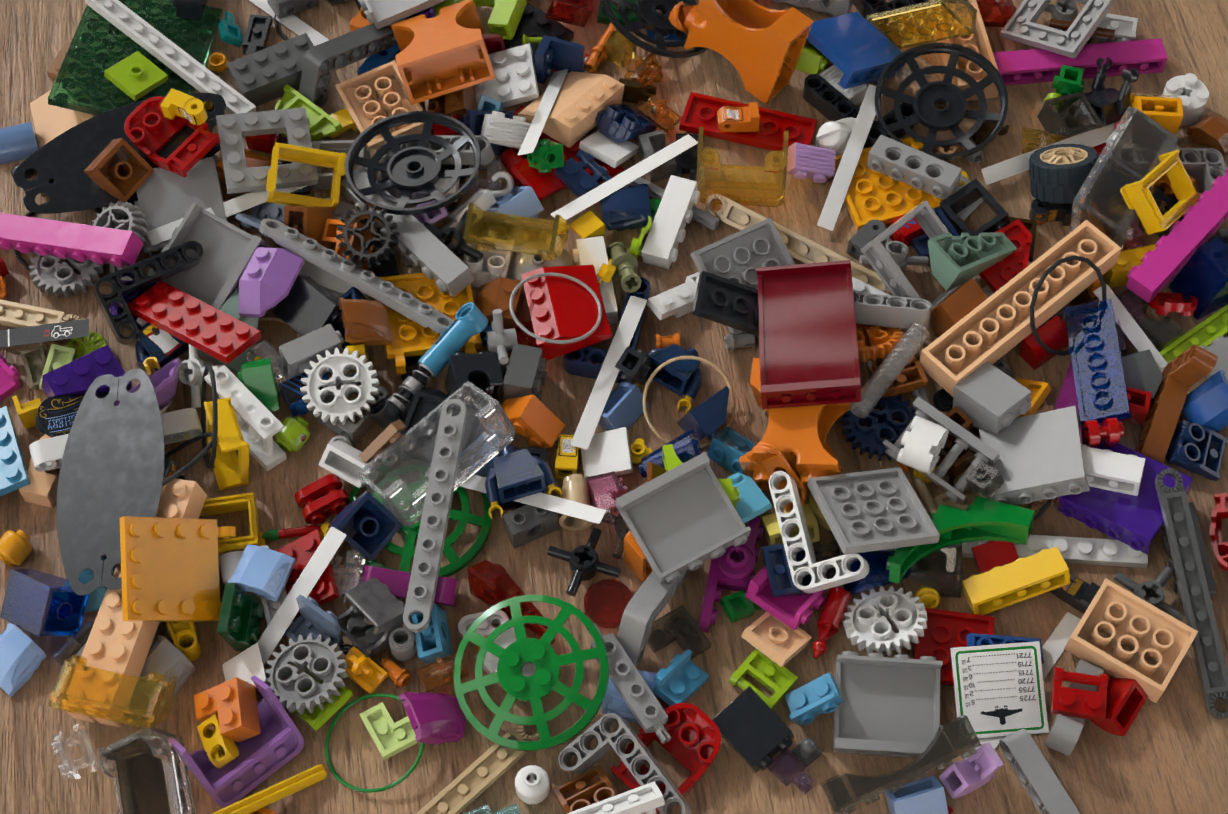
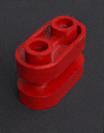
M1117 418L1105 419L1100 427L1097 420L1085 421L1081 426L1082 444L1092 448H1096L1100 441H1102L1104 448L1115 447L1119 443L1120 437L1124 436L1123 423L1118 422Z
M336 474L326 475L296 492L294 498L298 507L303 508L301 513L306 523L318 525L325 518L335 513H340L348 506L350 499L347 492L341 489L343 484L339 476Z

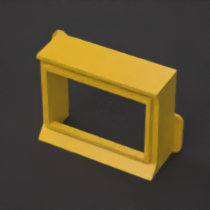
M275 142L272 150L271 168L267 174V202L282 205L334 207L335 212L339 204L341 176L345 175L347 154ZM278 160L332 168L330 200L275 191Z
M1180 149L1158 156L1161 162L1140 181L1127 184L1120 189V193L1130 210L1135 209L1148 235L1167 230L1191 205L1197 203L1200 197L1178 157ZM1164 174H1167L1171 182V188L1179 202L1162 215L1149 188Z
M231 397L217 400V450L212 471L219 491L249 484L250 444L244 441L233 405L231 404ZM213 401L204 402L206 433H213ZM212 437L206 438L207 445L210 443Z
M253 492L205 500L199 517L249 510L251 535L218 540V553L245 549L248 544L266 546V540L262 538L263 532H259L257 502Z

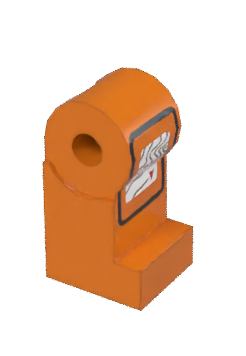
M749 102L748 107L734 108L725 106L717 111L719 129L722 132L733 133L758 131L760 119L758 102Z

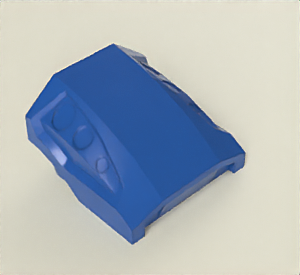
M1224 370L1218 371L1187 394L1182 413L1189 423H1198L1202 427L1210 428L1217 433L1228 426V380L1224 375L1226 374Z

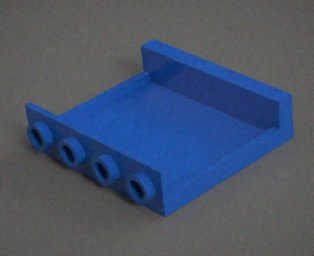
M858 12L814 21L806 40L844 73L839 82L843 89L878 81L885 67L896 56L903 53ZM905 63L900 65L890 77L900 75Z

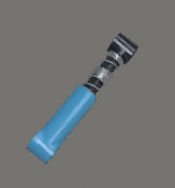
M473 302L466 303L457 311L454 322L418 361L419 368L413 370V375L408 376L403 381L402 386H399V391L393 393L389 399L383 398L373 405L369 415L384 430L391 423L399 419L402 421L404 405L407 402L410 403L409 400L412 396L416 395L417 391L422 390L423 384L427 379L431 380L430 376L437 377L449 363L450 355L458 353L473 335L485 329L488 319Z

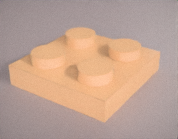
M769 612L764 613L748 626L741 636L781 668L809 645L812 636L800 627L793 630Z

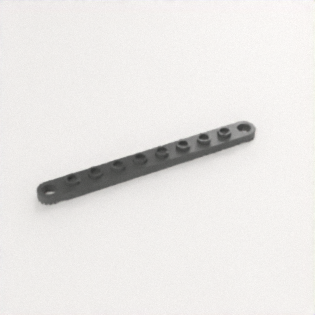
M1167 468L1156 476L1155 485L1187 625L1198 631L1192 642L1206 709L1213 718L1225 719L1228 717V671L1189 503L1183 486V479L1178 471ZM1163 476H1171L1175 480V486L1173 488L1164 486ZM1216 699H1222L1226 703L1227 709L1225 713L1215 710L1214 703Z

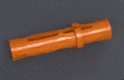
M611 22L598 44L590 51V57L585 63V71L588 73H595L598 66L606 59L609 48L619 34V31Z

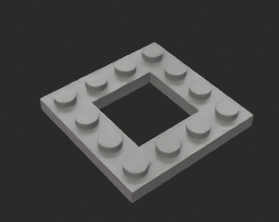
M1024 0L1002 29L1001 35L1005 39L1075 59L1117 0H1071L1086 5L1066 32L1035 23L1051 0Z
M305 107L216 116L227 194L267 190V174L271 166L247 168L242 137L286 133L288 144L312 148ZM291 162L292 164H282L277 167L276 189L318 185L317 170L314 165Z

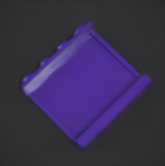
M1100 441V444L1096 447L1097 449H1108L1116 453L1132 454L1146 458L1138 496L1090 487V491L1081 492L1076 495L1060 496L1058 511L1067 517H1072L1084 523L1089 528H1095L1107 534L1108 537L1129 545L1136 551L1148 554L1151 542L1164 525L1155 479L1162 470L1170 467L1119 443L1115 447L1104 448L1102 441ZM1179 472L1183 479L1184 490L1188 496L1193 478ZM1163 476L1164 486L1173 488L1175 480L1171 476Z

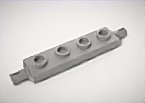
M594 623L608 653L609 679L645 733L655 732L662 744L670 741L672 737L664 728L665 723L668 721V715L613 633L603 635L597 624ZM595 642L590 645V649L597 648Z

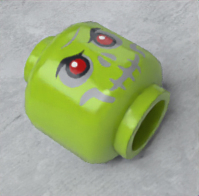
M299 416L296 419L287 417L282 422L284 429L275 434V442L288 453L292 451L297 452L302 449L311 437V433L307 428L309 424Z

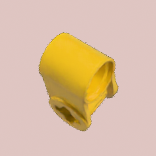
M194 621L166 622L175 647L190 662L198 659L202 653V647L196 633L197 629ZM192 644L190 647L184 648L185 645Z

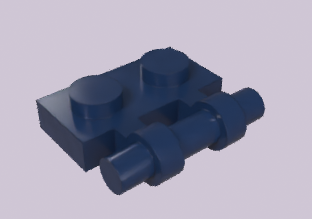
M583 150L578 151L576 154L581 160L579 163L570 158L564 163V167L555 169L554 174L578 197L600 186L599 182L603 181L605 183L612 179L608 174L609 171L605 167H600L594 161L595 158L591 154H586ZM589 168L595 174L590 176L585 170Z

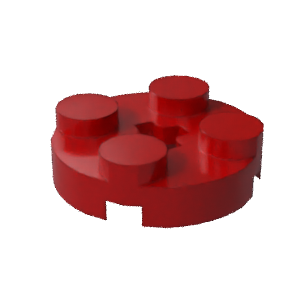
M1159 292L1150 301L1149 306L1156 309V314L1170 315V312H1179L1182 316H1193L1194 311L1197 309L1198 299L1189 295V300L1182 298V293Z

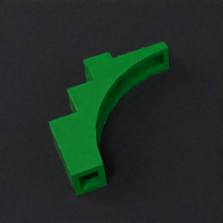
M976 496L972 505L967 506L966 510L940 504L937 512L932 513L930 516L940 534L938 543L894 548V555L889 556L886 570H890L889 581L899 584L905 573L918 560L931 552L949 545L982 540L1007 541L1026 545L1033 529L1035 511Z

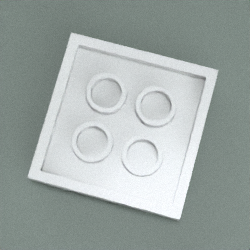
M530 43L489 54L496 78L474 85L476 110L482 95L503 102V108L539 99L533 51Z

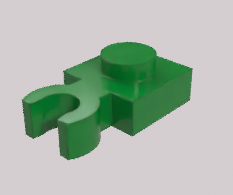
M744 590L722 597L720 600V605L731 623L753 616L755 609H763L745 597Z

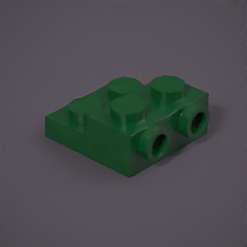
M225 584L217 632L235 651H244L260 639L259 624L263 619L264 606L255 594H244L236 584Z

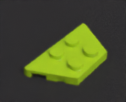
M288 84L284 86L283 90L285 93L282 100L277 101L275 110L305 107L311 141H317L343 129L341 123ZM280 133L287 139L286 133Z

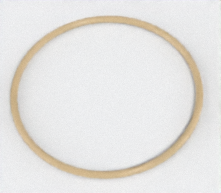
M679 356L661 364L649 377L643 392V411L651 430L666 444H672L673 447L684 450L701 449L709 446L712 440L698 446H682L668 441L654 428L646 407L647 391L652 379L664 366L683 359L699 360L715 368L725 379L731 394V414L725 428L730 426L733 420L735 395L729 379L714 363L701 357Z

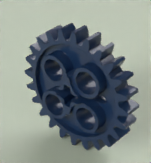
M871 389L870 395L863 391L861 395L862 402H854L853 409L843 414L842 433L847 434L846 442L853 441L852 449L861 448L859 455L868 452V458L871 459L875 454L879 461H881L883 455H886L890 461L891 457L885 453L887 449L884 447L883 442L885 440L882 437L888 438V441L894 445L916 416L914 414L916 410L914 407H909L910 400L901 401L902 394L897 397H882L880 394H876L874 389Z

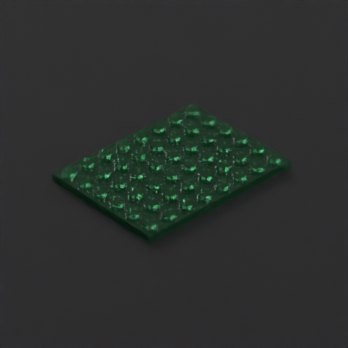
M119 0L203 66L205 65L220 18L223 15V9L206 6L202 21L176 17V8L173 7V0ZM87 5L48 96V105L97 116L124 105L156 96H167L171 88L186 94L195 93L196 88ZM139 51L168 75V81L134 101L104 76V71Z

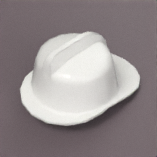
M850 117L824 123L819 128L816 136V147L833 150L836 152L835 155L844 153L856 118Z

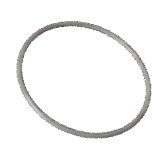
M540 273L527 277L514 288L509 300L510 312L516 324L528 335L548 343L568 344L583 340L597 329L602 318L601 303L595 292L577 278L561 273ZM557 276L570 279L585 287L594 297L599 311L597 322L588 333L575 339L551 340L540 337L530 332L518 321L513 310V298L516 291L527 281L538 277Z

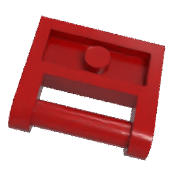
M1055 667L1052 682L1051 714L1104 722L1106 718L1108 674L1100 673L1097 676L1064 671L1061 667ZM1062 681L1097 686V692L1062 687Z

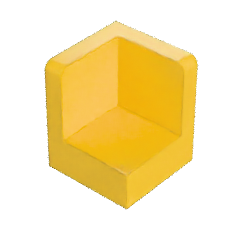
M591 210L570 224V228L581 239L599 236L605 238V224Z
M17 395L13 396L15 408L25 430L37 426L35 417L42 403L40 398L21 404Z

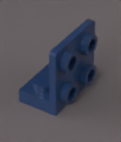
M544 35L535 52L537 82L545 84L547 77H551L553 69L559 71L568 69L567 73L571 71L585 73V46Z

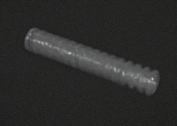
M919 323L911 324L910 328L894 346V349L890 351V354L886 356V359L882 361V364L879 365L878 369L870 377V380L861 388L862 402H850L849 408L853 414L866 418L873 410V407L877 405V402L880 401L881 397L889 389V386L893 384V381L897 379V376L901 374L909 360L913 358V355L917 353V350L928 339L929 332L923 325Z

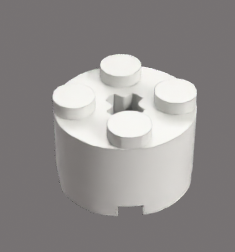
M1187 73L1167 81L1162 95L1177 96L1182 99L1183 118L1180 126H1188L1200 119L1209 98V91L1205 84L1197 79L1195 74Z
M915 416L910 426L911 432L906 431L903 435L901 445L904 448H901L896 461L923 473L930 474L940 458L938 455L941 448L943 449L949 430L924 418Z

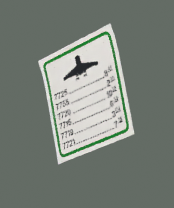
M1039 641L951 648L960 740L1008 736L1021 729H1026L1029 734L1049 733Z

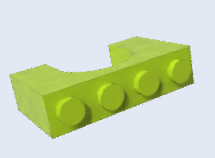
M447 0L434 5L433 9L437 16L441 8L465 0ZM474 0L476 7L487 6L493 8L487 23L490 33L501 35L503 39L512 40L527 1Z

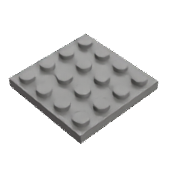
M771 217L690 254L699 273L706 271L758 289L756 268L795 265ZM727 326L733 335L743 333V331Z
M901 467L813 477L808 480L807 486L844 555L938 543L939 532Z

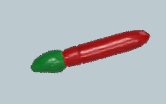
M309 525L280 530L271 529L264 532L262 538L278 540L279 538L305 536L316 529L321 530V526Z

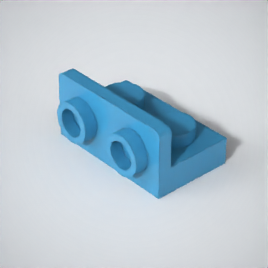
M727 426L713 437L707 456L734 474H744L739 458L751 451L756 444Z
M687 649L682 655L678 653L672 659L670 666L667 669H660L654 677L656 683L652 692L669 706L676 703H685L708 682L710 675L690 661L693 653L690 649Z
M830 672L784 695L791 711L789 715L790 720L798 725L810 724L815 720L816 716L822 713H831L838 708V705L844 702L836 681Z

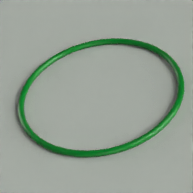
M372 693L361 696L343 707L330 724L325 739L326 761L334 777L341 784L352 790L364 793L388 790L404 781L414 771L422 757L425 743H421L419 754L405 775L387 786L374 789L359 788L347 783L336 773L331 764L329 739L333 727L340 716L352 705L368 698L389 697L400 701L399 697L393 694Z

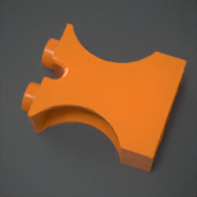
M465 0L443 7L439 10V15L433 18H427L426 15L421 14L391 24L400 49V53L395 55L397 67L411 105L496 78L482 35L485 33L474 0Z
M699 0L698 5L692 8L684 21V27L689 29L684 48L688 50L694 47H705L723 55L738 71L745 90L767 104L790 83L814 21L794 7L785 10H773L761 6L754 0Z
M753 358L750 385L758 406L763 409L760 387V358ZM854 402L763 409L769 415V422L766 432L760 441L767 442L782 452L794 471L798 470L806 492L811 493L807 486L809 478L842 474L838 460L833 458L824 449L825 440L833 423L841 415L853 409ZM751 451L741 456L739 463L744 475L751 477L761 491L770 492L769 478L771 475L763 464L754 465L747 458ZM782 467L775 468V471H783L787 473V471Z

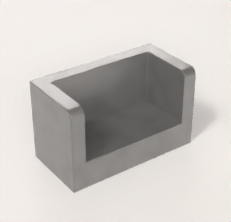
M664 130L639 135V152L642 160L666 147ZM670 159L648 172L650 182L669 179L671 175L676 176V161H671Z

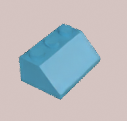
M741 473L728 477L732 479L733 487H738L740 502H736V511L743 523L773 508L770 501L751 477Z

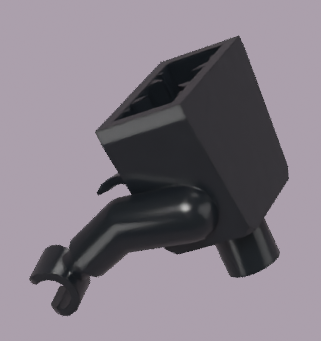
M1107 57L1105 65H1103L1104 59L1102 58L1096 61L1099 70L1096 72L1091 85L1093 92L1080 94V115L1103 127L1130 116V95L1133 87L1131 85L1132 82H1136L1139 78L1137 70L1130 68V72L1123 69L1122 77L1124 84L1121 85L1120 91L1115 88L1106 89L1104 82L1107 75L1105 73L1112 65V60Z

